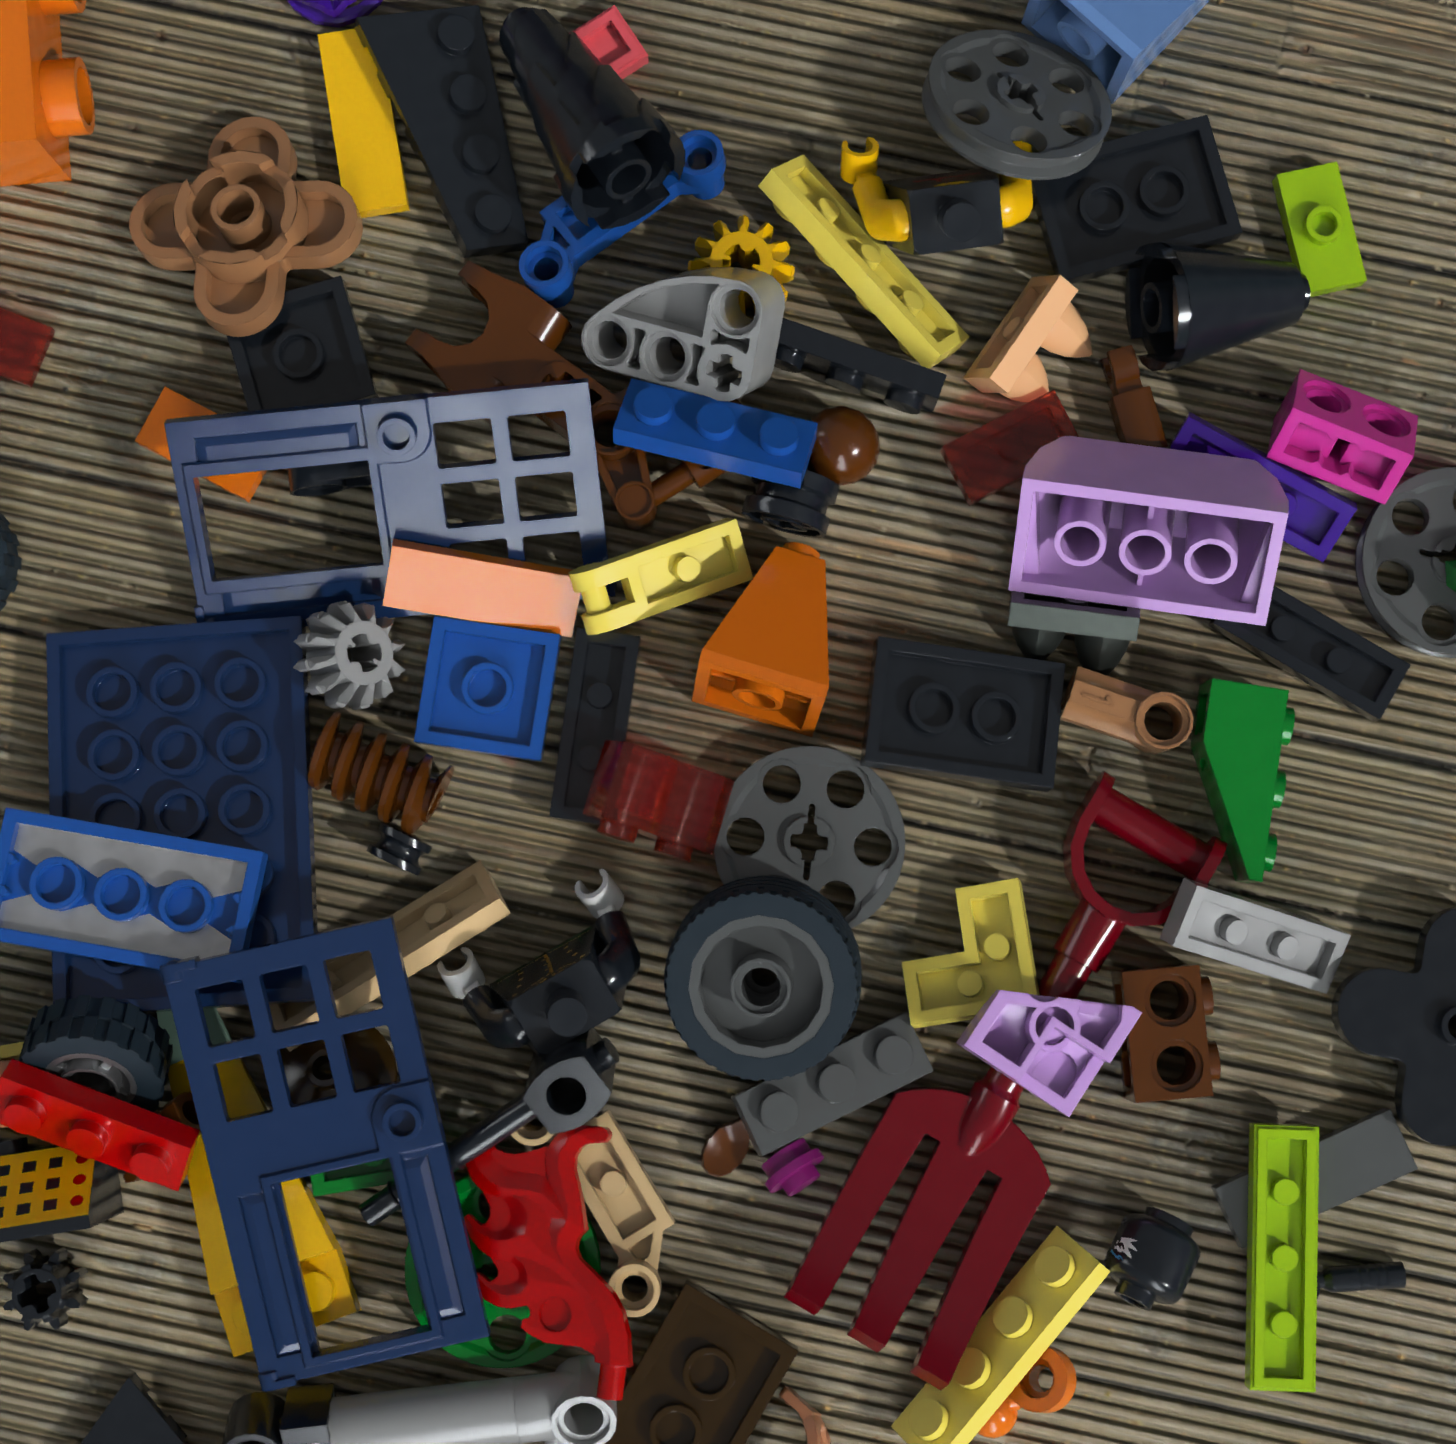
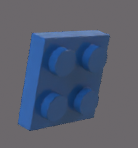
M434 616L414 742L417 744L542 762L562 639L561 635Z

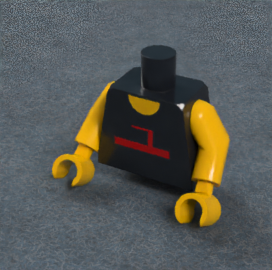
M866 138L865 153L854 152L848 148L846 140L842 142L840 175L845 182L853 184V193L867 232L874 239L886 241L888 246L911 255H924L1004 243V228H1009L1025 221L1031 213L1033 207L1032 180L1005 176L985 168L882 181L877 176L879 144L874 138ZM1013 141L1018 148L1032 153L1031 144Z

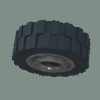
M78 995L77 998L73 999L65 997L55 1000L53 1005H45L38 1010L36 1018L32 1017L29 1023L19 1061L154 1112L158 1108L159 1101H162L173 1054V1044H169L170 1035L167 1030L162 1029L158 1025V1020L151 1014L147 1015L140 1011V1007L131 1003L124 1004L116 1001L115 998L105 996L103 998H94L91 995Z

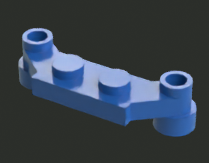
M693 130L681 136L680 140L685 149V165L680 180L678 181L672 171H670L663 181V185L670 195L654 210L624 226L601 229L594 218L588 217L587 222L590 226L588 227L576 218L564 201L563 196L542 209L539 213L545 226L541 239L529 245L522 252L519 259V271L526 287L554 308L563 307L573 298V283L580 266L679 195L690 194L702 200H709L718 196L725 185L724 172L726 169V157L720 139L712 132L706 130Z

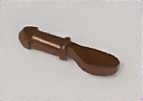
M740 1117L716 1127L706 1138L701 1151V1166L707 1174L715 1177L728 1175L745 1158L749 1151L750 1137Z

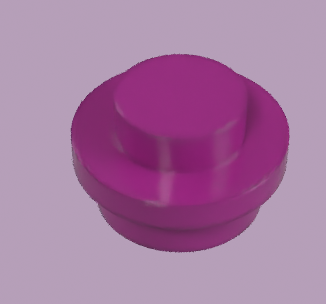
M804 1138L794 1141L771 1156L761 1166L769 1178L765 1182V1186L770 1193L784 1189L788 1197L797 1194L820 1177L816 1166L824 1159L823 1154L819 1148L811 1149Z

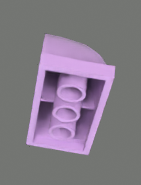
M1062 436L1040 447L1025 465L1008 590L1266 626L1289 514V500L1278 479L1255 460L1076 436Z

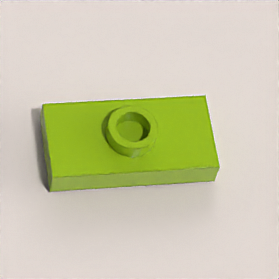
M1337 161L1277 174L1272 180V185L1291 261L1298 267L1300 273L1306 276L1310 286V297L1362 286L1367 281Z

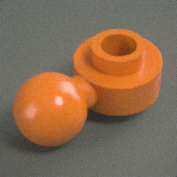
M1049 1346L978 1434L987 1438H998L1006 1435L1014 1427L1018 1410L1021 1408L1031 1412L1052 1413L1065 1407L1074 1395L1077 1381L1076 1371L1070 1358L1061 1350ZM1048 1367L1053 1374V1384L1049 1390L1043 1391L1038 1381L1039 1374L1044 1368Z

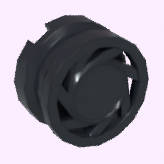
M809 470L805 472L800 489L751 477V481L756 486L753 495L745 497L742 515L759 524H763V521L774 525L775 530L809 538L826 537L830 519L825 514L829 505H835L840 488L837 483Z

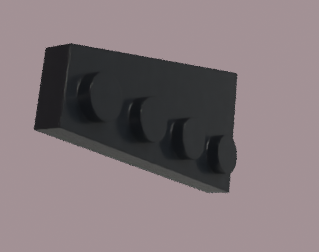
M479 5L357 17L354 26L363 47L368 48L378 69L377 77L387 98H392L404 123V133L414 154L419 155L431 180L430 188L463 257L470 258L524 251L529 241Z

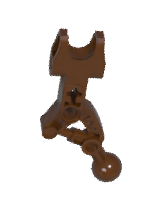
M469 260L458 275L462 278V284L488 309L489 320L483 334L469 344L453 346L437 340L427 332L415 329L405 342L409 350L440 379L448 391L588 378L595 435L599 427L604 423L616 421L627 388L618 393H611L554 351L571 330L572 325L553 306L526 286L501 277ZM737 399L730 401L733 403L741 404L740 401ZM837 406L826 408L812 416L809 420L818 423L816 441L807 466L809 471L820 474L834 481L839 486L854 484L869 474L877 463L880 442L878 431L867 416L856 409ZM564 411L533 414L569 441L566 413ZM489 418L483 419L487 423L491 424V420ZM595 440L599 475L620 520L631 529L641 530L650 526L657 516V506L693 483L700 489L727 472L681 460V464L651 482L646 451L621 445L605 447Z

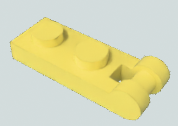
M724 518L605 561L578 567L568 573L573 591L581 592L586 612L581 617L587 635H597L623 627L753 579L738 521L735 518ZM621 580L626 600L611 604L606 585Z

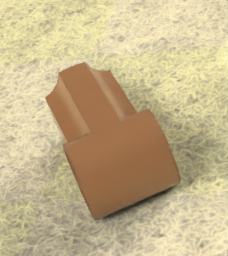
M1076 666L1067 685L1062 700L1060 720L1128 742L1142 752L1150 754L1162 753L1181 745L1188 739L1193 729L1194 721L1190 706L1183 698L1174 693H1157L1080 666ZM1150 707L1162 708L1171 716L1173 730L1167 740L1156 739L1146 730L1144 723L1145 714Z

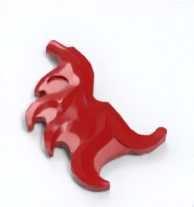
M582 1125L576 1129L558 1133L549 1146L517 1154L502 1151L495 1145L466 1164L471 1180L483 1191L490 1206V1217L484 1224L472 1214L464 1216L466 1229L478 1249L491 1257L498 1269V1275L493 1280L489 1279L482 1272H477L482 1297L497 1307L516 1308L528 1306L530 1316L522 1320L521 1328L529 1335L545 1343L581 1347L593 1354L595 1362L600 1363L596 1397L605 1400L621 1401L623 1400L626 1369L633 1366L632 1335L626 1310L614 1289L582 1258L579 1250L580 1240L589 1230L585 1201L577 1171L578 1156L582 1148L588 1144L609 1142L612 1138V1132L608 1127Z

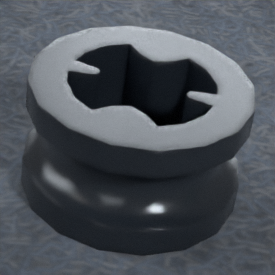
M380 822L377 830L380 831L381 838L378 843L370 844L367 852L419 876L422 870L419 866V858L423 854H430L433 847Z

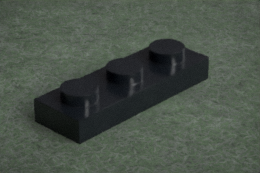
M785 318L782 320L774 367L792 373H800L802 367L826 375L824 381L841 391L858 394L861 388L884 395V403L901 412L919 414L920 410L924 409L933 413L946 379V374Z
M1276 586L1273 587L1266 626L1212 619L1208 625L1373 722L1381 719L1411 666L1404 660Z
M577 627L549 814L550 818L614 827L641 644L640 636L614 632L587 635L585 628Z

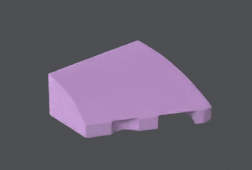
M997 989L978 1011L956 1043L1061 1114L1070 1117L1103 1063H1111L1142 1012L1133 1006Z

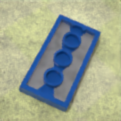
M6 807L0 831V942L160 970V965L172 960L177 961L195 956L203 959L247 949L250 946L268 854L251 849ZM242 980L230 981L232 983L242 984Z

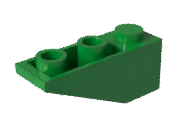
M1212 678L1199 685L1191 750L1221 839L1227 843L1226 854L1235 881L1244 883L1262 882L1264 871L1270 872L1272 870L1277 853L1276 834L1269 833L1272 809L1280 808L1285 794L1286 773L1283 770H1278L1281 745L1287 746L1293 734L1295 711L1294 708L1287 707L1289 690Z

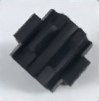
M36 1248L24 1254L25 1266L21 1270H13L4 1274L3 1279L8 1283L7 1288L12 1289V1299L7 1301L3 1308L4 1310L11 1311L16 1308L23 1315L21 1321L24 1322V1330H31L42 1320L43 1323L49 1322L55 1330L68 1323L66 1312L70 1308H79L87 1303L88 1298L82 1294L84 1290L78 1288L79 1279L84 1277L88 1270L87 1268L75 1270L68 1264L70 1258L67 1257L66 1248L55 1251L50 1258L48 1255L43 1257L42 1253ZM51 1280L55 1285L56 1292L40 1297L36 1286Z

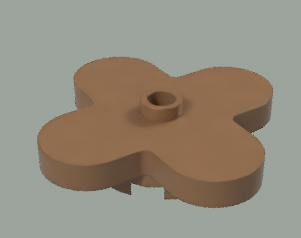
M245 117L231 122L219 131L209 149L207 170L199 174L193 182H188L186 179L183 183H167L145 193L137 201L131 212L129 231L136 247L153 266L169 271L195 270L194 299L208 324L224 335L245 337L264 330L277 318L283 306L286 276L290 270L324 269L346 260L356 250L361 241L363 221L353 198L343 187L329 181H296L297 155L288 135L279 124L263 117Z

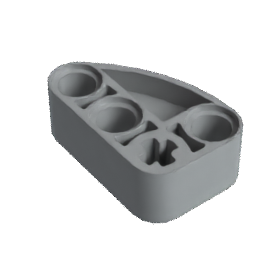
M709 267L685 271L639 287L613 300L585 323L581 333L582 347L588 359L602 369L674 389L708 396L717 401L730 402L762 387L770 379L774 369L784 315L785 295L780 283L773 276L762 271L739 267ZM741 290L747 292L753 298L755 304L754 319L746 317L740 309L738 296ZM615 323L619 324L625 331L627 336L626 349L621 347L614 337L613 327ZM672 338L676 339L684 349V365L678 363L672 356L670 351V341ZM730 357H733L732 364H730ZM739 371H742L741 378H739Z

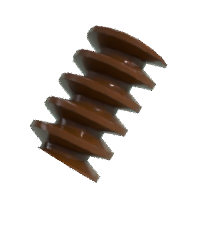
M341 711L334 712L327 720L314 746L309 765L308 785L315 790H320L332 780L331 796L340 802L346 800L355 791L354 807L362 813L369 811L379 801L378 819L385 824L390 823L402 812L401 830L408 835L415 833L424 823L428 822L440 804L453 776L454 767L449 765L435 778L431 776L432 755L426 754L412 767L408 765L409 744L404 742L390 756L385 753L386 733L381 731L367 745L362 742L364 722L358 720L344 734L339 731Z

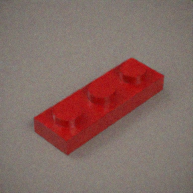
M11 1059L0 1077L1 1125L7 1126L20 1134L30 1135L73 1151L81 1157L94 1159L131 1173L144 1181L157 1183L179 1191L191 1164L200 1133L199 1129L15 1059Z

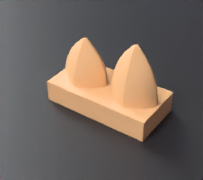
M1062 275L1032 277L963 378L981 393H1000L1011 400L1024 403L1047 400L1049 398V384L1042 361L1036 354L1039 347L1041 346L1051 353L1072 358L1090 357L1093 353L1087 327L1079 311L1071 303L1078 289Z

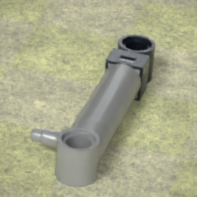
M578 1355L565 1360L557 1367L555 1372L345 1396H336L334 1383L288 1388L286 1401L269 1392H253L240 1397L231 1407L222 1444H522L544 1441V1444H605L616 1431L617 1401L596 1397L600 1363H596L592 1355Z

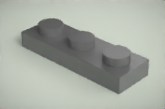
M904 1012L840 1042L824 1060L814 1067L808 1068L807 1071L792 1077L786 1076L780 1080H763L732 1095L731 1099L758 1156H764L934 1070L914 1027L910 1024L907 1013Z

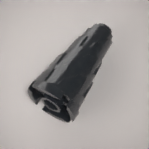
M521 7L512 11L504 20L503 27L500 30L499 44L515 76L513 84L533 118L536 132L556 171L553 177L568 207L584 225L590 227L587 222L588 217L594 218L601 229L624 226L654 210L670 195L663 185L667 175L672 171L679 181L685 165V149L676 132L648 100L644 98L639 99L610 65H603L576 33L571 32L569 34L561 23L546 9Z

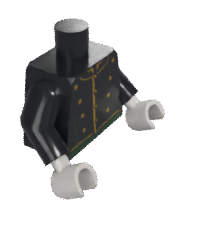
M599 870L600 875L603 877V882L593 893L589 892L581 880L575 884L577 897L593 917L597 918L595 924L494 981L490 986L484 985V973L469 948H460L467 962L456 971H448L442 961L438 962V971L451 995L455 998L463 999L464 1007L483 1036L493 1046L508 1049L521 1048L527 1045L540 1057L568 1043L622 1010L626 986L640 968V954L626 916L622 911H619L624 903V894L606 870Z

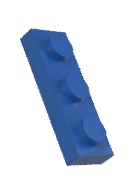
M631 378L613 426V444L800 489L816 441L818 423L733 402L717 401L708 396Z

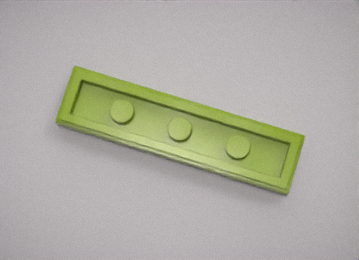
M1249 1123L1245 1386L1249 1390L1316 1392L1319 1127L1315 1125Z

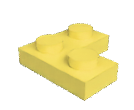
M1019 878L955 888L964 951L902 962L910 1024L912 1027L922 1028L971 1020L997 989L1040 995L1022 883Z

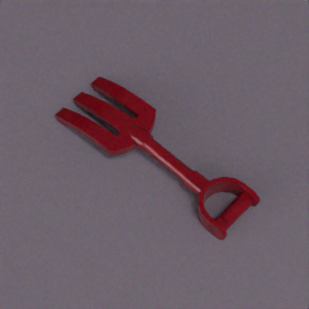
M1105 771L1101 772L1072 817L1062 845L1064 873L1080 902L1053 947L1057 950V953L1038 984L1039 994L1042 996L1077 999L1092 971L1098 974L1125 925L1149 926L1165 923L1180 888L1179 886L1166 901L1148 910L1125 911L1111 906L1094 890L1085 872L1083 847L1092 823L1184 875L1185 878L1208 885L1226 851L1227 843L1217 836L1211 837L1206 843L1112 788L1115 777ZM990 1066L986 1075L982 1079L975 1081L968 1094L941 1087H911L895 1090L831 1204L784 1298L813 1315L823 1308L836 1282L894 1183L924 1135L928 1134L938 1141L890 1237L847 1335L875 1352H879L886 1346L942 1243L984 1174L989 1170L999 1176L956 1264L910 1370V1373L940 1391L949 1385L1001 1275L1051 1186L1047 1170L1039 1153L1028 1137L1012 1121L1020 1108L1019 1098L1024 1088Z

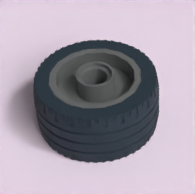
M761 875L738 879L724 884L704 896L693 906L680 924L669 948L664 970L665 997L669 1014L682 1040L685 1041L691 1050L696 1052V1056L703 1059L706 1064L716 1067V1070L723 1071L733 1077L736 1075L740 1079H751L752 1081H759V1079L771 1081L775 1079L780 1080L786 1076L792 1077L807 1071L808 1068L814 1067L824 1060L848 1032L855 1018L861 994L862 966L860 952L855 936L845 918L826 897L810 888V886L796 880L777 876ZM753 969H769L776 974V977L770 982H761L755 978Z

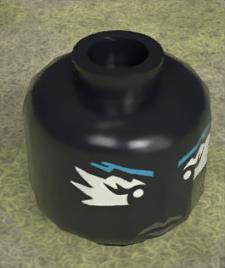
M1146 1207L1144 1214L1130 1213L1126 1215L1120 1224L1103 1264L1110 1270L1108 1275L1118 1282L1114 1293L1124 1301L1147 1311L1151 1310L1154 1301L1161 1304L1177 1303L1181 1299L1200 1258V1248L1191 1238L1194 1229L1178 1217L1154 1207Z

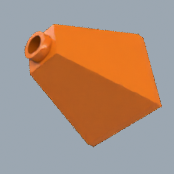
M788 542L783 547L776 546L702 648L692 702L812 737L829 689L826 563L824 559H820V553L813 547L803 543Z

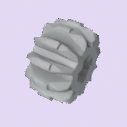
M346 601L332 603L326 612L313 613L306 619L310 633L300 634L293 641L306 652V659L299 660L293 668L299 672L309 671L311 674L304 692H308L311 695L324 693L325 706L337 709L348 705L353 710L368 708L370 704H373V698H386L393 692L389 678L398 677L405 671L393 659V653L401 650L406 644L400 640H390L388 633L393 625V619L387 617L376 619L374 605L361 603L352 606L351 603ZM347 649L351 652L352 662L348 659Z

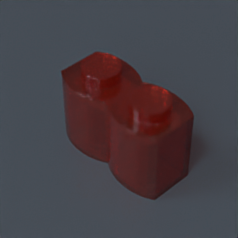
M605 740L582 814L600 821L597 830L600 834L621 841L635 843L638 833L656 840L654 852L673 859L690 862L693 852L713 854L735 781L629 742Z

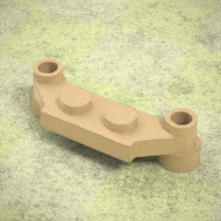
M608 1109L602 1114L594 1116L584 1125L608 1127L612 1132V1138L607 1143H593L582 1148L578 1156L577 1171L584 1201L619 1258L618 1267L614 1270L608 1284L616 1292L626 1310L627 1317H641L653 1310L659 1300L661 1279L658 1274L663 1233L665 1229L675 1223V1219L611 1111ZM527 1123L511 1134V1136L521 1144L537 1146L543 1143L550 1144L558 1133L550 1134L544 1126L538 1127ZM632 1275H638L646 1281L648 1288L641 1293L631 1292L626 1287L625 1279Z

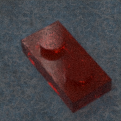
M1052 390L942 446L940 453L968 506H971L1022 480L1025 465L1040 447L1062 436H1079L1056 392Z

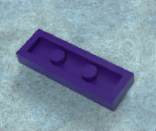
M1191 412L1188 413L1168 447L1169 449L1246 458L1259 462L1278 479L1289 500V514L1283 541L1321 562L1325 561L1357 510L1355 502L1289 466L1266 458V453Z

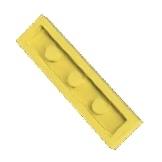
M804 154L772 168L758 185L772 201L776 212L797 228L814 247V251L820 261L836 271L855 292L860 305L868 312L874 314L897 339L901 350L908 357L916 360L921 366L930 369L954 354L970 337L883 241L876 240L869 235L859 214Z
M1056 1226L981 1316L949 1385L940 1391L926 1383L891 1427L907 1444H969L1108 1276L1110 1270L1061 1228Z

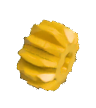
M745 215L738 218L737 231L732 233L723 221L718 220L713 224V232L716 241L707 237H698L695 241V251L702 258H696L688 262V271L709 267H731L732 263L739 262L742 268L748 269L752 267V270L762 271L773 276L780 285L794 280L795 267L782 262L790 253V246L787 241L770 243L773 235V226L769 222L764 223L755 234L749 232V218ZM781 285V287H782V289H783V292H784V295H785V302H786L787 297H788V292H787L786 289L783 287V285ZM741 290L738 296L741 311L745 314V309L752 308L755 314L753 298L747 292Z

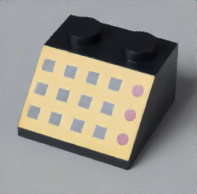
M27 1137L0 1141V1242L88 1229L124 1212L117 1168L94 1159L81 1157L73 1151L54 1144L29 1149Z

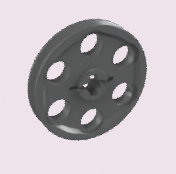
M997 29L978 30L950 39L933 56L928 75L922 87V105L927 120L937 135L950 148L980 167L1014 178L1051 180L1070 176L1081 171L1098 155L1112 120L1109 96L1103 84L1091 69L1065 49L1044 39L1021 32ZM996 57L1010 58L1016 61L1020 67L1005 65ZM948 72L963 73L973 81L965 82L955 79ZM1052 83L1064 84L1076 93L1062 92L1055 88ZM955 114H968L978 119L982 124H968L960 120ZM1061 125L1076 127L1083 131L1086 136L1072 135L1065 131ZM1013 141L1027 142L1033 145L1039 152L1031 153L1018 148Z
M1445 467L1420 473L1397 486L1385 505L1378 502L1368 515L1361 529L1355 556L1358 588L1368 611L1378 625L1402 645L1416 652L1441 658H1456V592L1446 586L1445 563L1439 562V558L1433 556H1443L1454 548L1456 549V511L1453 506V495L1456 491V467ZM1406 501L1419 507L1423 513L1424 523L1423 528L1418 534L1407 535L1397 530L1392 520L1393 509L1397 503ZM1393 561L1405 568L1409 583L1402 595L1387 594L1378 585L1376 574L1383 562ZM1430 606H1440L1446 609L1452 616L1454 622L1453 631L1444 641L1429 637L1423 629L1422 616Z
M792 747L777 751L758 760L747 768L729 788L718 810L713 834L714 858L723 885L738 879L761 875L796 880L818 892L828 882L841 881L848 884L854 891L855 902L852 910L843 917L852 929L872 916L883 905L897 883L905 855L904 823L898 804L888 786L870 767L860 766V760L842 751L826 747ZM779 765L789 766L794 769L799 775L801 782L800 791L797 796L785 803L775 802L768 798L763 788V780L767 771ZM839 771L856 773L864 785V794L861 800L850 808H840L834 805L827 795L828 781ZM814 804V824H817V834L827 837L828 844L826 849H817L815 851L814 860H810L809 878L804 879L805 860L802 859L801 849L791 846L790 839L792 834H802L804 824L808 823L809 805ZM739 818L754 819L764 830L763 845L753 854H738L731 849L727 842L728 828ZM876 828L887 834L891 842V851L884 862L879 865L870 866L858 860L854 851V843L862 831Z

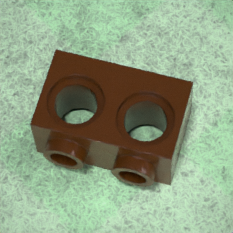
M1195 964L1111 971L1114 1004L1133 1006L1142 1012L1119 1049L1124 1099L1134 1103L1213 1096L1212 1080L1220 1079L1221 1065L1216 1042L1207 1041L1205 1015H1212L1214 1009L1213 991L1209 977H1201L1200 966ZM1168 981L1176 988L1179 1002L1176 1010L1171 1015L1160 1018L1151 1008L1150 994L1157 984ZM1176 1046L1185 1057V1069L1178 1079L1165 1082L1158 1074L1157 1059L1163 1050Z

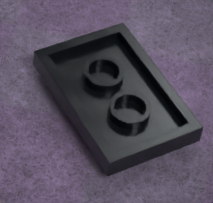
M1208 115L1103 142L1095 159L1081 171L1057 179L1032 180L1033 203L1054 275H1062L1071 284L1140 266L1144 255L1135 253L1139 247L1150 243L1163 242L1204 249L1237 240L1243 233Z
M878 636L873 644L860 766L1048 792L1052 790L1055 780L1065 663Z

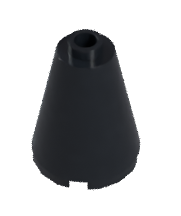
M1163 242L1150 243L1139 247L1135 254L1144 255V259L1140 267L1129 268L1126 277L1125 311L1130 339L1142 338L1148 354L1137 356L1141 363L1152 372L1172 370L1292 326L1300 320L1303 311L1307 309L1310 302L1309 282L1306 276L1300 273L1298 267L1292 262Z

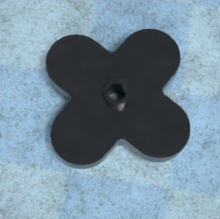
M1456 907L1444 909L1426 922L1419 935L1415 963L1412 970L1402 972L1384 968H1367L1354 972L1344 979L1337 988L1331 1007L1334 1027L1340 1038L1348 1046L1364 1054L1393 1059L1399 1066L1394 1096L1395 1109L1399 1120L1406 1130L1416 1138L1439 1146L1456 1145V1037L1454 1038L1448 1029L1449 1020L1456 1014Z

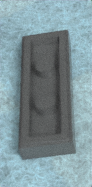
M1382 1108L1319 1137L1318 1214L1418 1169L1391 1109ZM1248 1170L1211 1186L1234 1239L1242 1249L1247 1247Z

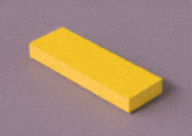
M355 28L317 34L341 187L351 195L362 218L410 211L392 98H387L377 77L378 69L368 48L363 47Z

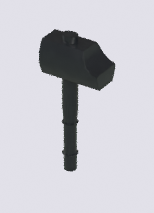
M592 1028L568 1043L557 1047L547 1055L539 1057L534 1052L524 1092L451 1143L446 1142L453 1173L458 1169L464 1170L465 1164L480 1156L536 1117L550 1134L576 1129L596 1116L607 1103L612 1093L615 1066L619 1062V1054L611 1041L606 1037L602 1039L597 1031ZM388 1181L385 1188L359 1205L362 1217L370 1226L377 1225L401 1208L395 1181Z

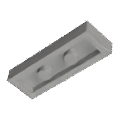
M1184 878L1160 935V939L1173 947L1325 994L1328 993L1351 937L1350 934L1338 927Z

